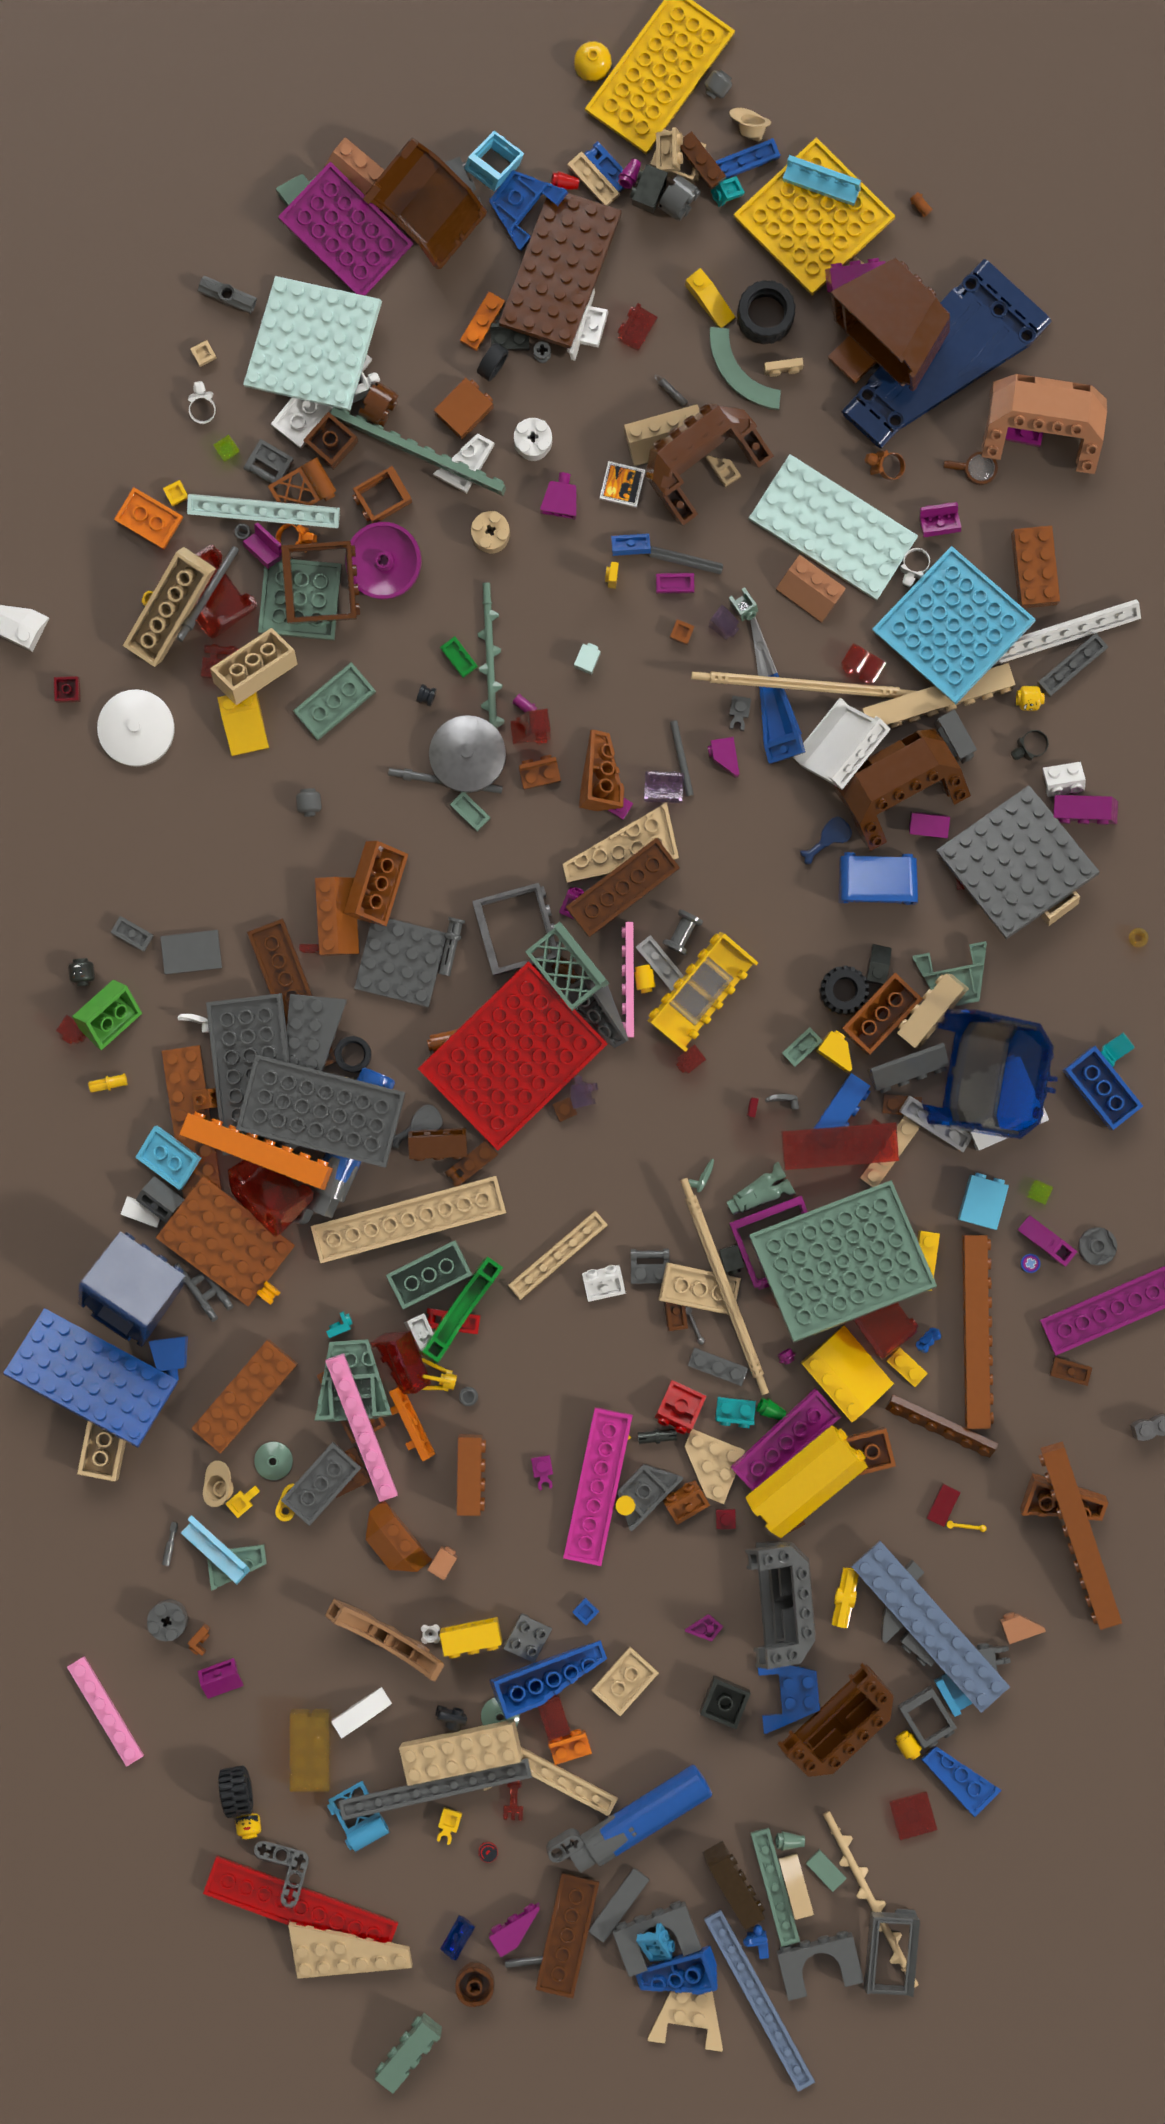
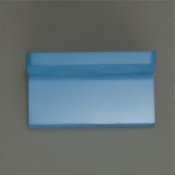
M946 1673L934 1680L954 1717L961 1714L960 1710L972 1704Z

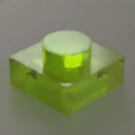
M227 435L213 445L224 462L240 452L230 435Z
M1035 1179L1027 1197L1046 1205L1053 1187Z

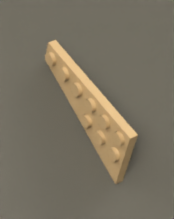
M667 802L563 863L566 882L570 883L607 875L655 838H658L674 860L679 859Z
M289 1922L288 1924L297 1979L412 1968L410 1946L391 1942H376L371 1938L362 1939L357 1938L356 1935L343 1932L314 1929V1926L309 1925L304 1927L296 1925L294 1922Z

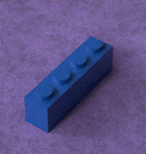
M850 1073L808 1138L826 1150L830 1147L833 1149L839 1140L836 1137L840 1131L844 1133L850 1123L847 1121L850 1116L854 1117L859 1111L860 1107L858 1104L860 1101H865L871 1092L868 1090L870 1085Z

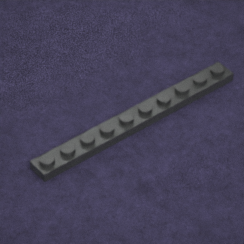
M524 1758L520 1763L409 1786L405 1785L339 1800L338 1802L343 1821L532 1778L528 1758Z

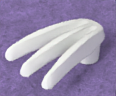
M180 1014L178 1016V1020L202 1024V1033H209L207 1018L194 1014Z

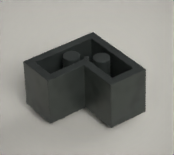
M646 164L644 170L641 169L638 174L637 187L632 189L630 195L632 205L654 213L658 201L660 202L666 187L668 172Z

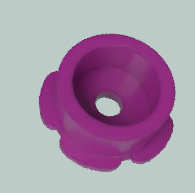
M791 1348L778 1354L779 1363L784 1362L787 1365L793 1362L796 1352H793Z

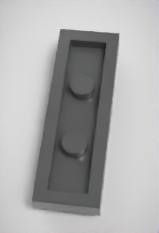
M697 1348L693 1349L687 1365L742 1386L748 1368Z

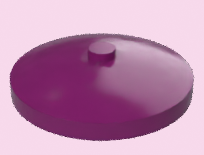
M376 522L363 527L353 536L351 546L355 545L356 557H352L353 565H357V576H354V584H358L359 591L369 597L384 600L401 596L415 584L421 571L422 556L417 541L406 529L390 522ZM345 555V566H346V571H347V561H346V555Z

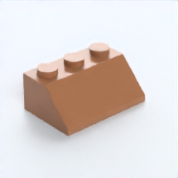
M346 137L334 149L326 163L327 165L331 162L364 195L384 171L383 168Z
M799 555L776 590L822 623L844 594L846 588Z

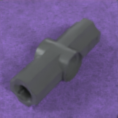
M203 276L199 283L198 292L221 301L226 306H233L249 314L252 313L256 306V297L237 290L230 284H223L206 276ZM227 291L232 292L231 297H229V298H224V297H223V294H224L225 292H227Z

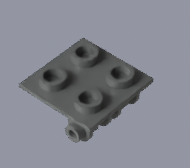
M522 1613L518 1616L515 1626L512 1627L513 1630L510 1631L507 1641L504 1642L503 1649L534 1663L552 1628Z

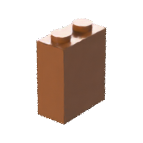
M467 378L434 409V414L461 440L494 408L493 399L487 393L483 394L478 390L480 387L474 380L471 379L469 381Z

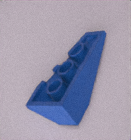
M711 1946L703 1947L702 1950L687 1956L680 1954L672 1957V1960L647 1966V1971L635 1975L640 1990L675 1991V1993L688 1992L695 1995L717 1990V1963Z

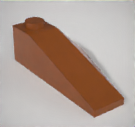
M597 730L590 731L580 789L579 808L593 811L623 808L624 786L620 782L619 767H616L615 752L610 733Z

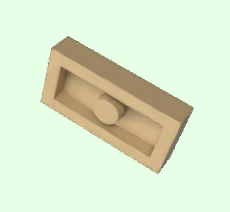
M803 358L764 363V374H769L770 377L779 376L783 372L796 374L800 372L799 370L803 369Z

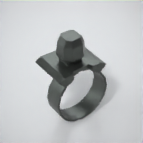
M1031 730L1023 738H1019L1017 740L1019 747L1011 752L1013 759L1019 760L1025 755L1026 759L1031 761L1033 757L1042 755L1029 753L1024 746V738L1031 732H1038L1045 737L1046 749L1043 752L1045 753L1049 746V740L1044 732Z

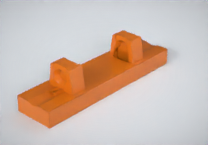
M403 1385L389 1391L395 1406L390 1408L392 1416L397 1413L400 1414L412 1439L406 1443L407 1449L416 1448L422 1462L435 1455V1451Z

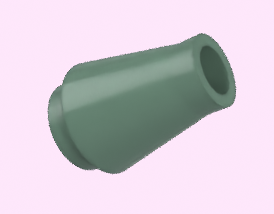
M784 1831L776 1834V1848L781 1849V1851L805 1846L804 1835Z

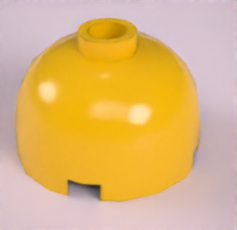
M596 41L586 42L578 48L574 57V68L578 76L583 80L598 82L604 79L610 72L612 65L611 55L607 47L602 43Z

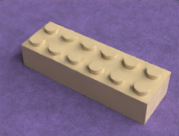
M185 547L178 550L123 646L154 667L160 664L180 632L182 623L188 618L216 568Z
M515 1719L403 1742L399 1747L408 1786L520 1763L523 1758Z

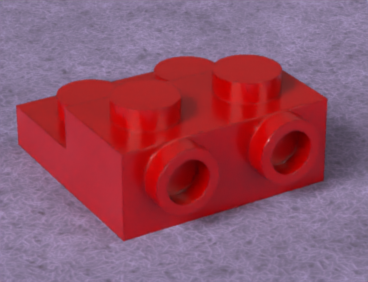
M671 1380L655 1418L663 1426H668L669 1424L676 1427L675 1431L680 1434H690L707 1396Z

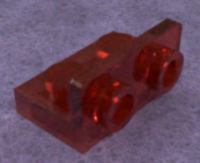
M637 303L636 307H631L627 314L629 319L626 324H621L617 333H619V340L639 351L658 317L641 308V304Z

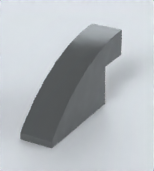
M913 1560L904 1567L916 1581L925 1573ZM885 1605L881 1623V1639L886 1644L904 1625Z

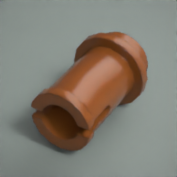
M917 192L910 198L911 205L914 204L923 217H926L933 208L922 197L923 194Z

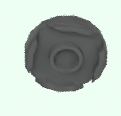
M1095 1227L1088 1229L1082 1234L1079 1239L1078 1249L1081 1257L1086 1262L1100 1266L1107 1264L1114 1258L1117 1251V1242L1110 1231L1105 1228Z

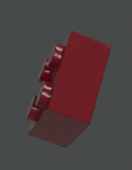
M78 676L54 677L55 702H80V678Z

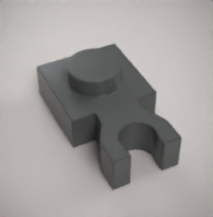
M732 696L729 715L734 716V719L731 721L729 729H733L734 723L738 722L741 725L740 731H744L745 723L743 718L749 717L751 698Z

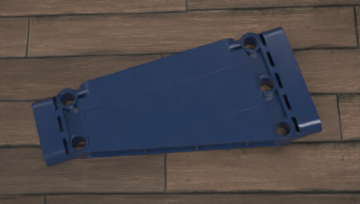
M983 259L964 278L960 285L954 287L940 302L950 314V332L917 388L911 391L909 385L901 386L880 366L869 378L867 384L860 389L859 393L841 411L843 416L878 448L882 449L899 430L1031 346L1034 340L1052 322L1043 310L988 260ZM970 282L975 288L968 289L965 284ZM999 308L1003 314L997 315L993 309ZM1028 334L1030 336V340H1023L1021 335ZM867 392L872 398L865 400L862 394ZM896 418L900 424L894 426L890 423V419Z

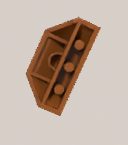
M385 1500L369 1511L366 1541L389 1570L418 1572L432 1560Z

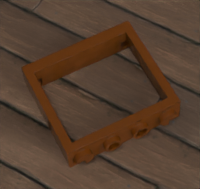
M351 541L281 545L288 624L357 620V615H360V604L356 603L355 596L359 595L358 584H354V576H357V565H353L352 557H356L355 545L351 546ZM346 549L350 613L295 617L291 553Z

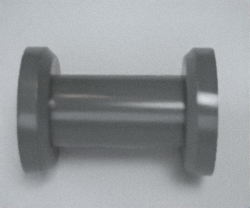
M680 909L678 915L681 917V920L671 940L665 939L662 944L686 956L688 952L684 946L694 926L702 925L703 921Z

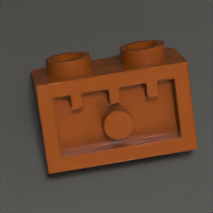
M546 755L540 757L541 760L533 762V759L522 761V765H518L524 790L561 782L556 757Z
M696 1480L686 1483L682 1488L669 1493L663 1499L666 1508L677 1525L710 1506Z

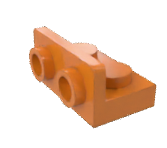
M576 1729L570 1731V1735L564 1737L562 1735L551 1737L548 1745L555 1765L592 1754L585 1730Z

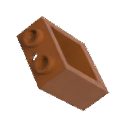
M393 466L353 488L355 494L352 497L357 505H362L364 509L362 514L367 522H380L412 503L411 496ZM390 478L402 500L374 516L361 494Z

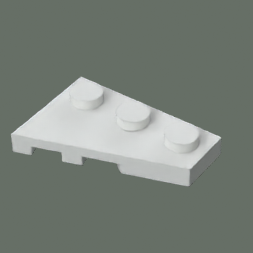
M477 434L452 458V461L456 463L463 462L473 471H476V469L481 470L495 443ZM441 468L433 473L435 477L466 494L472 485V482Z

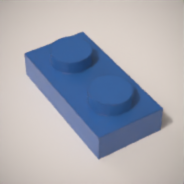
M649 534L611 536L613 556L651 553Z

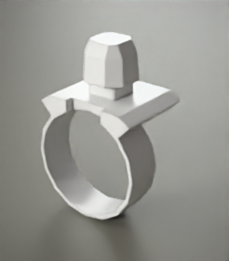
M363 371L361 372V383L357 386L353 403L366 397L371 389L370 386L375 385L376 381L380 382L377 373L368 374V377H365Z
M197 381L193 385L194 392L196 393L188 397V400L191 402L189 414L195 422L205 424L213 419L216 406L211 400L213 393L210 391L204 392V383ZM198 398L209 400L214 407L213 416L206 421L195 419L190 411L193 401Z
M913 548L905 554L903 565L900 567V570L905 573L903 585L911 587L915 578L920 579L928 570L930 557L925 550ZM921 551L926 554L929 560L926 570L915 572L908 569L904 561L909 553Z

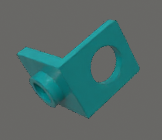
M1123 1032L1102 1046L1101 1053L1110 1065L1114 1067L1115 1062L1133 1050L1135 1046Z

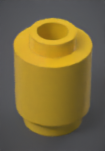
M650 965L635 967L634 977L637 990H641V994L653 992L652 988L656 987L653 969L650 968Z
M908 1730L901 1732L895 1737L896 1745L905 1759L910 1758L914 1760L921 1755V1746L914 1735L909 1733Z

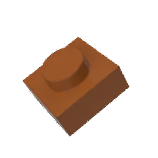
M677 619L670 638L688 645L695 626Z

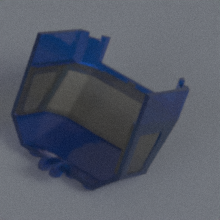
M948 1009L944 1014L945 1020L943 1023H938L935 1027L955 1032L942 1108L922 1104L923 1109L928 1112L926 1117L928 1124L997 1137L1023 1138L1041 1123L1047 1093L1055 1094L1056 1089L1047 1087L1048 1081L1057 1082L1058 1077L1050 1076L1054 1046L1040 1023L980 1010Z

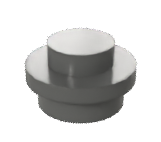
M465 1387L459 1393V1400L465 1406H472L478 1400V1393L472 1387Z

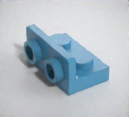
M657 1923L656 1933L637 1934L636 1941L649 1961L672 1960L675 1942L661 1923Z

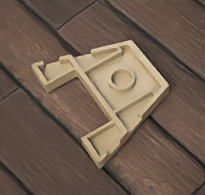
M670 1991L651 2032L648 2034L647 2040L665 2043L668 2023L707 2029L705 2049L722 2052L723 2047L713 1992L695 1995L688 1992L675 1993V1991Z

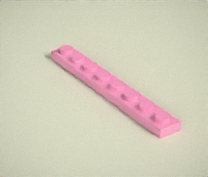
M345 1354L326 1359L325 1362L379 1502L398 1496Z

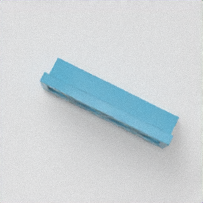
M791 155L788 157L787 168L783 176L784 182L854 206L861 189V180Z
M191 1515L187 1519L190 1522L181 1534L234 1583L238 1584L250 1569Z

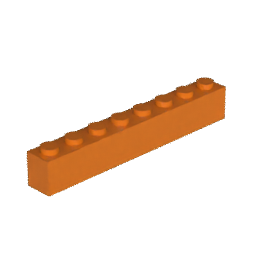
M195 1111L194 1115L187 1114L180 1135L325 1190L333 1168L328 1167L329 1162L321 1159L315 1162L310 1160L311 1156L300 1152L297 1155L292 1153V1148L284 1145L282 1148L276 1147V1142L266 1138L263 1142L257 1139L258 1135L248 1132L245 1135L240 1133V1130H236V1127L232 1125L229 1128L222 1126V1121L214 1118L211 1121L206 1120V1115Z

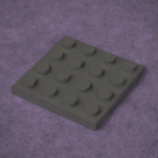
M393 919L388 920L387 926L371 923L354 989L429 1008L446 942L445 932Z

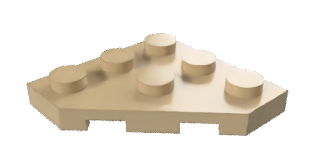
M692 1429L685 1443V1449L707 1498L724 1504L736 1475L731 1466L744 1455L745 1450Z

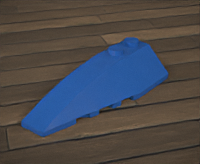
M601 1640L524 1666L489 1681L495 1699L505 1719L543 1705L551 1697L577 1681L582 1675L601 1664L607 1657Z

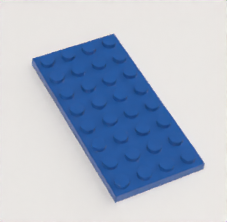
M45 1308L4 1371V1375L137 1448L178 1383V1380Z

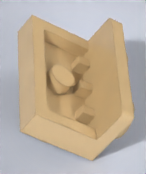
M676 127L672 128V131L656 132V168L665 172L680 171V164H683V154L680 152V145H683V136Z

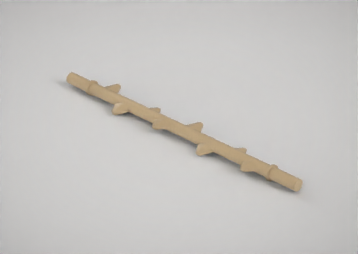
M825 1812L823 1816L844 1855L839 1864L840 1866H850L860 1886L856 1895L857 1898L867 1899L873 1912H882L886 1905L885 1901L875 1900L864 1879L869 1871L868 1868L858 1867L848 1848L853 1840L852 1836L842 1835L841 1829L838 1828L831 1812ZM880 1923L879 1931L884 1933L894 1952L890 1963L900 1964L902 1972L904 1971L906 1974L907 1960L898 1945L902 1936L901 1932H892L888 1923ZM916 1978L914 1988L919 1985Z

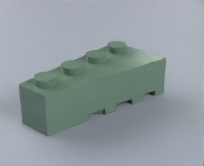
M425 2013L413 2020L411 2030L409 2032L405 2031L400 2037L399 2041L401 2043L397 2048L393 2046L387 2054L389 2058L386 2062H381L375 2069V2080L392 2094L408 2077L410 2068L413 2070L419 2064L422 2058L421 2054L424 2053L426 2055L434 2041L437 2042L441 2037L442 2027Z

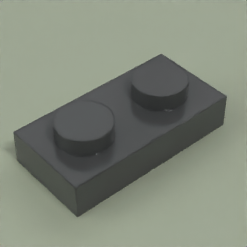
M121 916L111 931L112 934L144 952L154 937L153 934Z

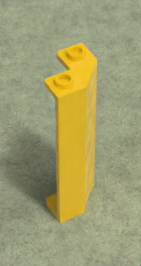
M830 1426L745 1497L753 1513L757 1517L760 1515L766 1521L767 1529L779 1538L784 1537L868 1467L864 1461L866 1459L865 1455L859 1449L856 1451L849 1445L846 1440L848 1437L842 1429L838 1430L834 1426Z

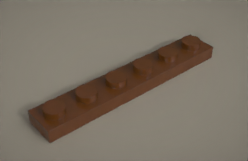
M894 1394L886 1405L885 1409L892 1414L901 1416L913 1424H918L930 1432H935L947 1440H952L964 1448L978 1452L981 1456L990 1458L997 1449L998 1443Z

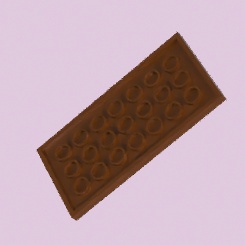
M569 193L558 206L546 197L500 318L499 326L570 349L598 279L622 210Z

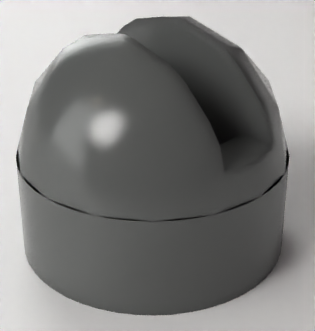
M238 524L235 527V535L239 539H246L250 536L251 529L247 524ZM242 528L248 531V533L245 534L244 532L239 531V529Z

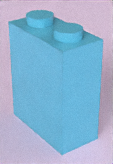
M975 1172V1176L969 1175L958 1220L997 1230L1009 1185L1004 1184L1005 1180L994 1178L991 1181L986 1179L987 1175Z

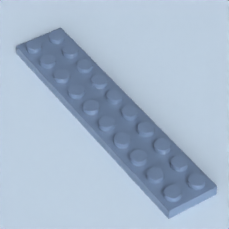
M881 1541L877 1542L851 1566L981 1713L1010 1688L1005 1680Z

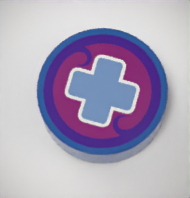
M1027 1254L1021 1259V1268L1027 1273H1034L1040 1268V1259L1034 1254Z

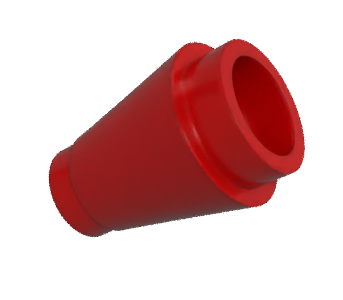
M560 171L557 173L553 172L551 184L566 190H578L579 178Z

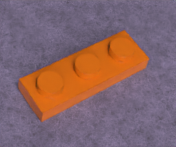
M488 292L461 337L460 342L477 351L490 330L491 323H494L503 308L505 300Z

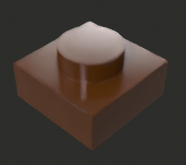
M570 1097L552 1104L560 1122L577 1115Z

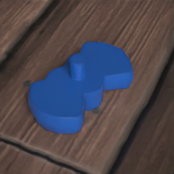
M934 1327L930 1328L920 1338V1341L916 1342L917 1350L921 1353H927L929 1346H932L936 1340L941 1339L940 1330Z

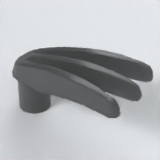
M776 1094L767 1097L765 1100L766 1103L773 1101L790 1102L792 1110L799 1109L798 1097L795 1095Z

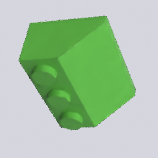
M112 980L72 1017L80 1031L98 1049L102 1050L135 1021L142 1012L128 987Z

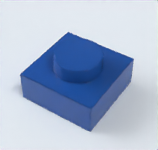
M584 1598L572 1613L587 1625L599 1613V1610L587 1598Z

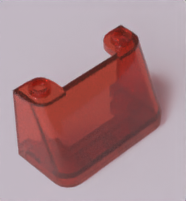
M213 544L195 554L216 568L201 596L222 563V553ZM225 573L196 620L206 634L214 639L255 610L258 605L252 595L248 593L241 595Z
M242 1160L228 1169L230 1190L234 1197L274 1237L283 1233L313 1201V1192L310 1187H305L304 1185L297 1187L286 1175L255 1163Z
M898 1302L853 1319L869 1344L874 1347L875 1353L881 1360L918 1332L916 1328L919 1327L913 1318L909 1319Z

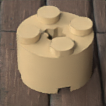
M487 511L479 514L472 522L471 527L472 540L479 550L491 554L503 550L510 537L509 524L505 517L497 511ZM491 529L494 535L491 536L487 530Z

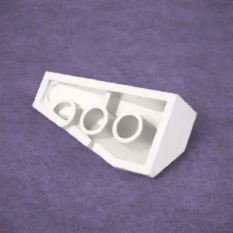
M0 605V637L33 652L49 617L32 609Z

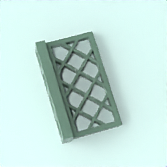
M559 921L554 925L555 928L525 952L573 1011L600 988L606 987L609 982ZM556 934L559 938L558 947L548 946L549 939ZM537 948L544 949L543 959L535 958L532 953ZM548 949L558 950L557 960L547 959ZM561 950L571 953L570 962L560 961ZM546 962L556 963L555 974L545 971ZM559 964H569L568 975L558 974ZM572 965H580L582 967L581 976L571 975ZM557 977L568 978L566 988H559L557 986ZM571 978L581 979L580 990L569 989ZM584 979L592 980L596 986L591 990H583ZM569 992H579L578 1000L571 1004L568 1000Z

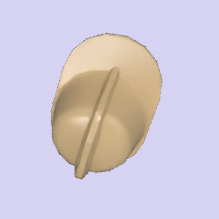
M733 108L729 113L734 120L739 122L741 134L751 140L761 141L766 127L771 125L769 119L749 109Z
M213 1461L209 1464L205 1473L203 1498L207 1505L219 1507L232 1496L234 1487L231 1482L229 1467L222 1461Z

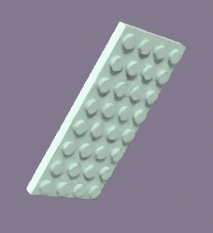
M789 454L749 517V520L876 601L903 561L905 554L910 550L918 537L912 531L791 454Z

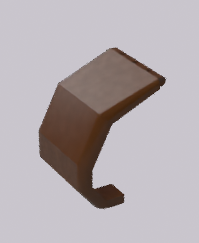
M413 137L410 138L363 197L365 202L368 204L371 202L390 216L421 247L436 269L443 268L450 257L487 214V210L472 189L437 155Z

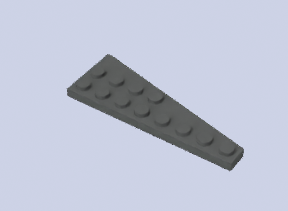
M290 994L287 1041L291 1064L319 1071L324 1070L332 1042L336 1036L339 1022L347 1004V999Z

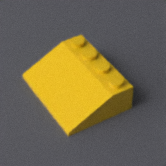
M845 1325L800 1362L851 1422H854L894 1385Z

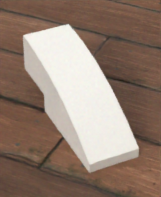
M380 1687L332 1719L331 1723L340 1737L343 1738L383 1711L392 1702L383 1688Z

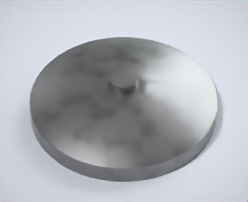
M459 716L448 720L436 731L430 743L429 759L435 775L445 786L458 792L470 793L483 790L496 781L505 765L506 749L501 734L490 722L476 716Z

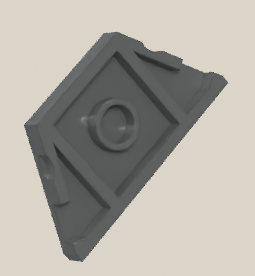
M643 1464L617 1490L618 1497L630 1496L635 1502L634 1511L630 1515L625 1516L629 1530L632 1532L684 1478L680 1475Z

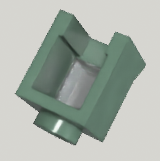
M744 587L742 589L743 596L737 600L733 596L729 597L730 605L742 621L753 619L757 614L756 612H758L757 604Z

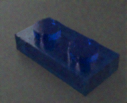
M459 1915L440 1949L451 1959L457 1960L476 1926L464 1916Z

